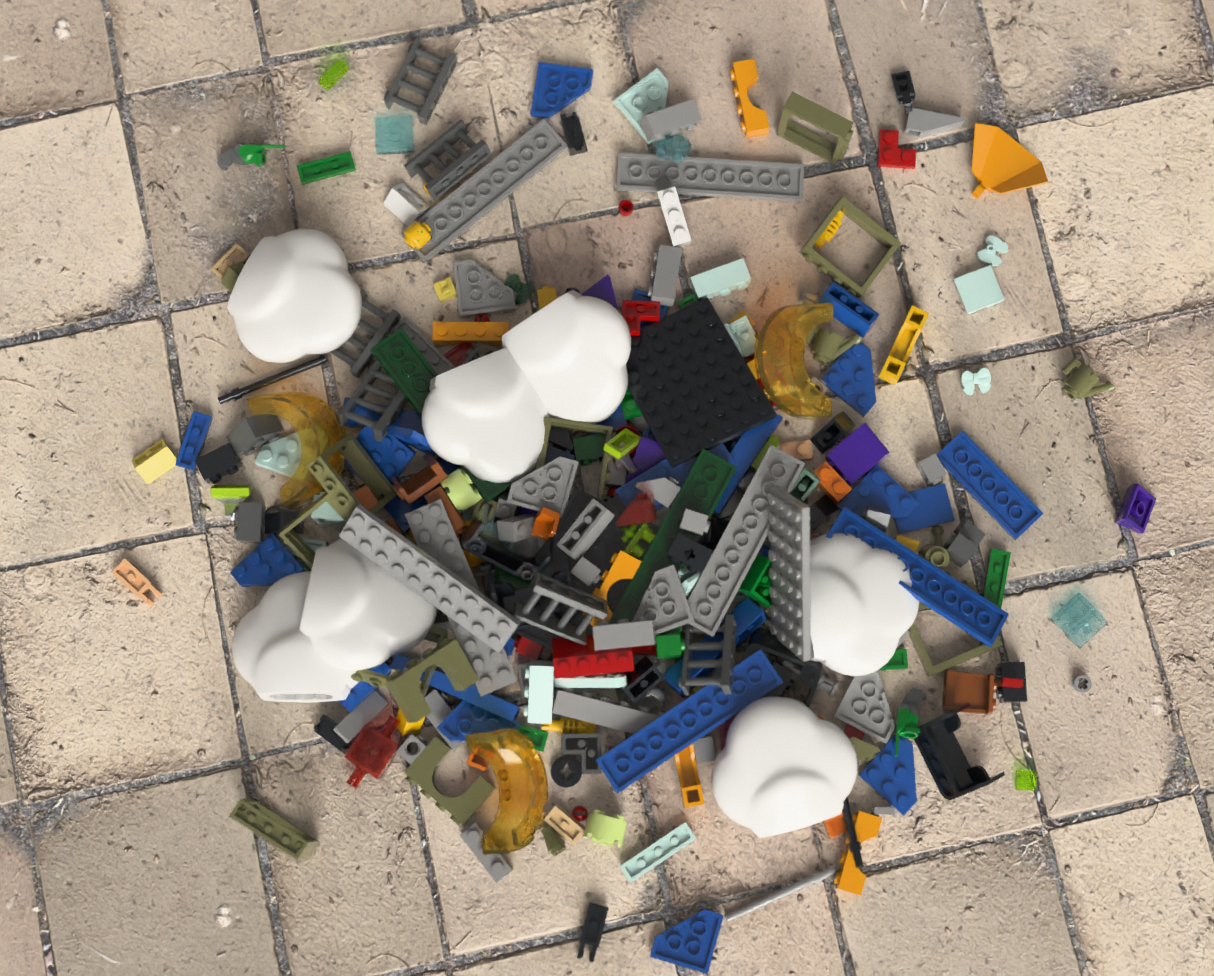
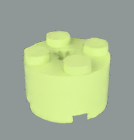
M462 469L455 470L447 475L445 480L440 482L459 513L482 499L477 489L472 485L471 479Z
M594 809L593 813L588 815L583 838L587 839V836H591V841L609 846L618 843V847H622L627 822L624 821L625 817L613 814V817L606 816L604 811Z

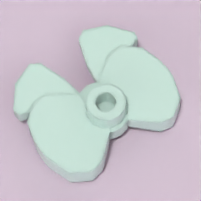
M990 235L985 239V249L978 252L977 258L982 263L991 264L994 267L1002 263V260L995 252L1007 253L1008 246L1006 242H1002L998 237Z
M983 367L977 373H971L968 370H964L961 373V384L964 387L962 390L966 394L973 395L974 384H978L982 393L990 389L991 375L988 369Z

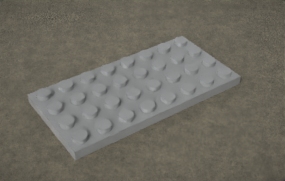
M770 486V493L768 494V502L770 504L768 520L771 525V529L768 532L771 550H769L768 554L770 561H772L771 568L769 569V577L772 580V587L769 588L772 603L769 607L772 619L770 632L803 662L810 661V507L779 486Z

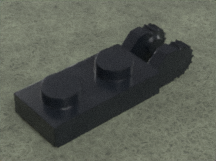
M589 903L580 938L581 944L577 956L578 959L583 957L584 946L588 944L593 946L589 955V962H594L609 907Z

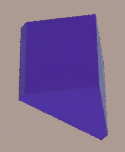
M1135 483L1128 487L1115 523L1144 534L1156 498L1139 484Z

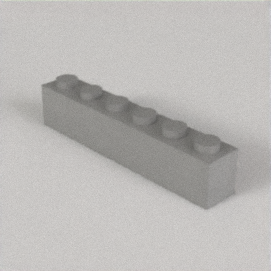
M558 688L552 709L554 714L633 734L666 713L661 710L655 713L650 711L649 707L639 705L638 708L632 707L630 702L622 700L619 703L612 702V698L607 696L593 697V693L587 691L577 693L574 692V688Z

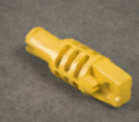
M838 211L815 242L814 247L821 250L826 241L828 243L831 241L842 224L841 219L844 214L841 211Z
M562 717L560 720L552 719L551 724L542 723V731H557L561 735L596 733L597 724Z

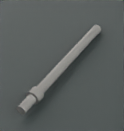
M832 866L821 872H813L810 874V877L724 916L727 922H730L809 885H817L823 882V879L836 874V871Z

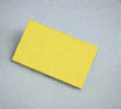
M162 438L132 459L131 462L141 477L149 484L174 467L177 458Z

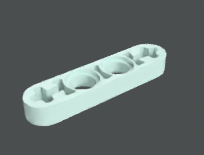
M597 674L556 679L555 676L553 677L554 687L619 688L627 685L626 674Z

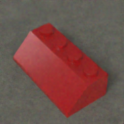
M587 635L585 646L564 637L552 638L555 679L634 671L632 647L595 650L593 635Z

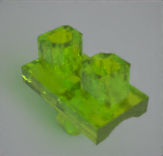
M644 522L635 535L633 532L637 527L634 524L629 529L625 527L621 529L625 533L621 539L623 542L626 543L630 537L632 538L623 552L630 553L637 558L641 557L645 549L639 546L637 542L640 538H643L650 544L656 536L648 528V524Z

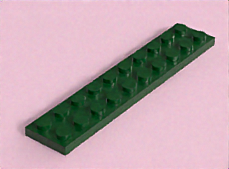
M400 328L373 346L370 351L420 417H422V408L430 392V380L438 374L403 328ZM458 465L460 469L467 473L472 481V485L486 503L515 482L495 483L484 481L471 474L464 466Z
M702 449L610 619V623L617 624V620L629 619V623L632 622L655 571L671 565H675L677 573L681 568L683 569L684 563L681 562L678 565L670 561V556L667 555L677 534L680 533L695 542L701 536L679 528L685 509L707 515V520L709 521L737 469L735 465ZM690 549L688 552L684 551V554L686 555L685 559L688 560L693 550Z

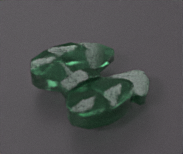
M511 274L505 281L506 286L518 292L515 299L516 304L526 303L525 299H529L533 294V284H524L520 281L518 274Z

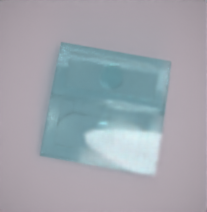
M1079 592L1051 617V621L1079 649L1108 623L1098 610Z

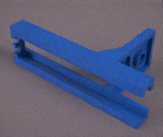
M512 638L504 646L508 659L512 654L515 640ZM397 654L394 656L390 668L403 670L406 668L405 664L412 659ZM427 668L422 673L420 681L423 680ZM435 670L429 685L512 722L514 719H517L521 710L518 706L493 696L495 691L481 697L476 684L469 686L463 691H455L447 675Z

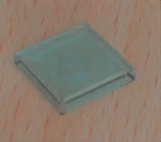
M412 116L375 118L377 155L414 153Z

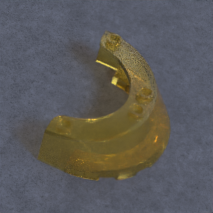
M832 303L783 306L769 314L764 320L765 324L762 330L758 331L754 351L758 378L761 377L765 387L763 391L771 402L774 401L780 407L779 410L789 416L808 420L832 416V402L830 398L822 394L813 385L807 374L804 362L806 340L810 332L817 325L832 320Z
M282 392L246 399L252 413L282 417L295 428L300 438L302 448L300 464L292 478L280 488L279 493L283 506L296 508L313 501L314 494L320 495V492H326L307 465L346 436L345 429L340 425V418L334 409L322 399L304 392ZM338 449L326 459L340 476L345 465V457Z
M512 728L465 735L466 746L469 752L482 756L488 761L496 775L499 787V806L496 818L481 839L483 855L509 854L526 847L534 840V834L538 829H541L545 818L543 809L544 804L548 803V783L543 760L540 754H536L533 748L535 744L527 735L520 734L519 730Z

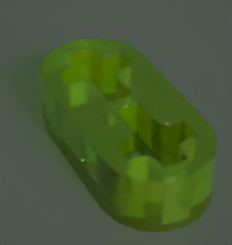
M343 59L338 60L321 76L318 84L323 89L329 90L348 72L350 66Z

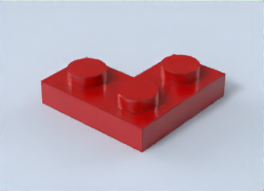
M880 129L877 167L915 169L916 149L898 148L899 130Z
M622 300V316L629 326L631 336H640V321H659L660 302Z

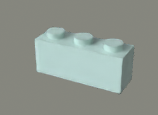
M743 258L690 277V285L698 301L705 297L711 301L715 296H726L731 293V290L747 288L751 282V276Z
M530 660V667H526L525 678H529V686H525V697H528V704H524V716H528V723H552L553 661Z

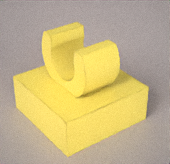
M450 277L433 284L440 303L457 296Z

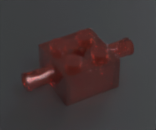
M390 715L381 730H376L368 724L364 726L344 757L354 763L356 767L346 781L349 785L351 784L352 787L357 789L365 774L368 773L376 779H381L396 756V751L401 746L390 737L400 723L399 720ZM376 747V756H370L371 752L369 751V749H374Z

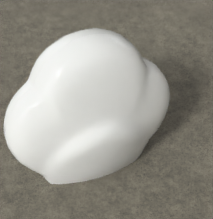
M303 228L278 236H267L258 243L235 283L227 309L234 317L239 339L250 353L266 362L288 363L305 355L331 352L344 344L352 336L360 321L362 298L356 281L348 271L347 259L342 248L328 234L314 229Z
M571 290L502 335L503 349H508L517 364L524 371L527 379L535 388L552 418L597 424L611 416L622 402L628 386L626 363L631 351V334L622 314L608 302L592 296H582L580 293Z
M507 348L470 361L437 375L430 380V392L422 408L421 421L424 436L429 446L438 456L453 464L464 466L471 474L481 480L495 483L517 481L530 474L536 468L537 458L544 443L545 426L543 420L544 417H552L549 415L535 388L527 379L524 371Z
M827 533L822 534L810 541L811 660L819 661L829 669L840 674L850 676L868 675L882 668L892 658L900 637L912 626L917 616L919 601L899 584L901 580L908 586H912L909 575L910 571L908 568L907 571L903 572L906 569V564L901 559H898L899 556L895 553H890L888 550L876 547L872 549L865 541L862 542L860 538H855L856 536L847 533L848 536H846L844 533H833L832 538H827Z
M340 538L329 546L316 549L300 632L310 637V641L318 654L332 666L347 672L363 669L371 670L383 664L391 656L408 652L422 642L435 621L437 608Z
M311 571L293 573L276 581L266 591L259 605L241 619L233 635L232 655L236 668L244 680L254 687L257 694L263 700L277 702L345 700L351 689L359 683L350 677L356 672L343 671L326 662L313 647L310 637L300 632Z
M772 696L760 698L741 710L729 726L726 746L717 756L713 765L711 779L713 796L718 806L731 820L752 829L760 838L807 827L841 814L844 806L843 801L851 792L856 780L857 754L852 742L838 726L819 719L805 704L787 697Z

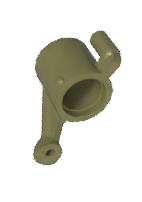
M812 326L808 329L803 341L806 344H810L814 334H817L810 353L815 361L826 364L827 361L832 362L854 344L861 343L863 338L853 335L850 338L844 339L831 330Z
M1078 359L1070 360L1062 369V372L1068 375L1074 367L1076 368L1063 382L1064 393L1073 400L1076 398L1081 400L1103 391L1109 392L1116 389L1108 381L1106 383H1099V378L1095 372L1082 364Z
M933 526L934 544L923 546L918 551V555L943 570L947 567L950 559L949 553L943 548L941 535L944 530L940 526Z

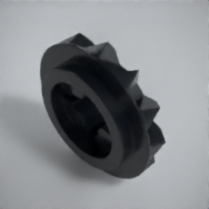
M562 756L552 764L551 777L557 785L565 788L572 787L581 779L582 767L574 757ZM566 763H568L569 770L575 771V773L568 775L567 780H565L563 773L558 772V770L561 771L565 768Z

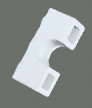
M676 187L658 191L657 197L666 221L672 247L691 243V237Z

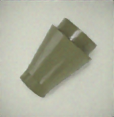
M548 825L541 830L548 852L552 856H556L566 849V842L553 827Z

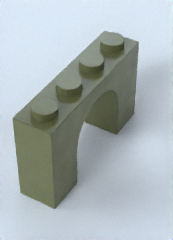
M442 639L437 643L438 646L436 648L427 649L421 654V658L407 662L405 664L406 668L392 672L389 675L391 678L385 681L408 723H417L432 712L420 690L421 675L430 665H437L445 672L455 691H463L479 680L457 639Z
M435 736L404 772L408 775L406 780L413 786L417 783L422 788L420 792L428 799L430 797L434 798L437 801L435 805L441 811L447 810L451 813L450 818L457 825L460 823L465 825L496 788L480 775L468 790L460 796L447 797L440 793L434 782V774L439 764L452 749Z

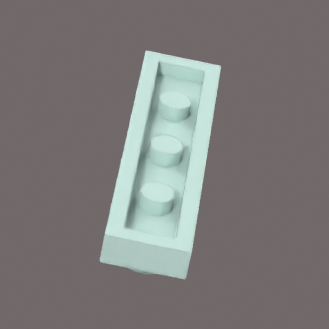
M684 822L622 864L620 868L629 882L632 883L697 838L687 823Z

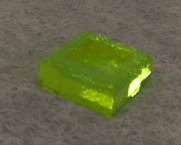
M1016 770L1015 790L1036 791L1037 771Z

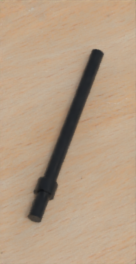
M323 355L239 389L237 387L232 389L230 393L218 397L219 403L223 404L233 399L236 401L243 398V395L327 362L325 356Z
M846 797L843 801L842 811L850 841L848 845L850 853H853L856 868H861L864 866L860 852L862 848L857 840L848 797Z

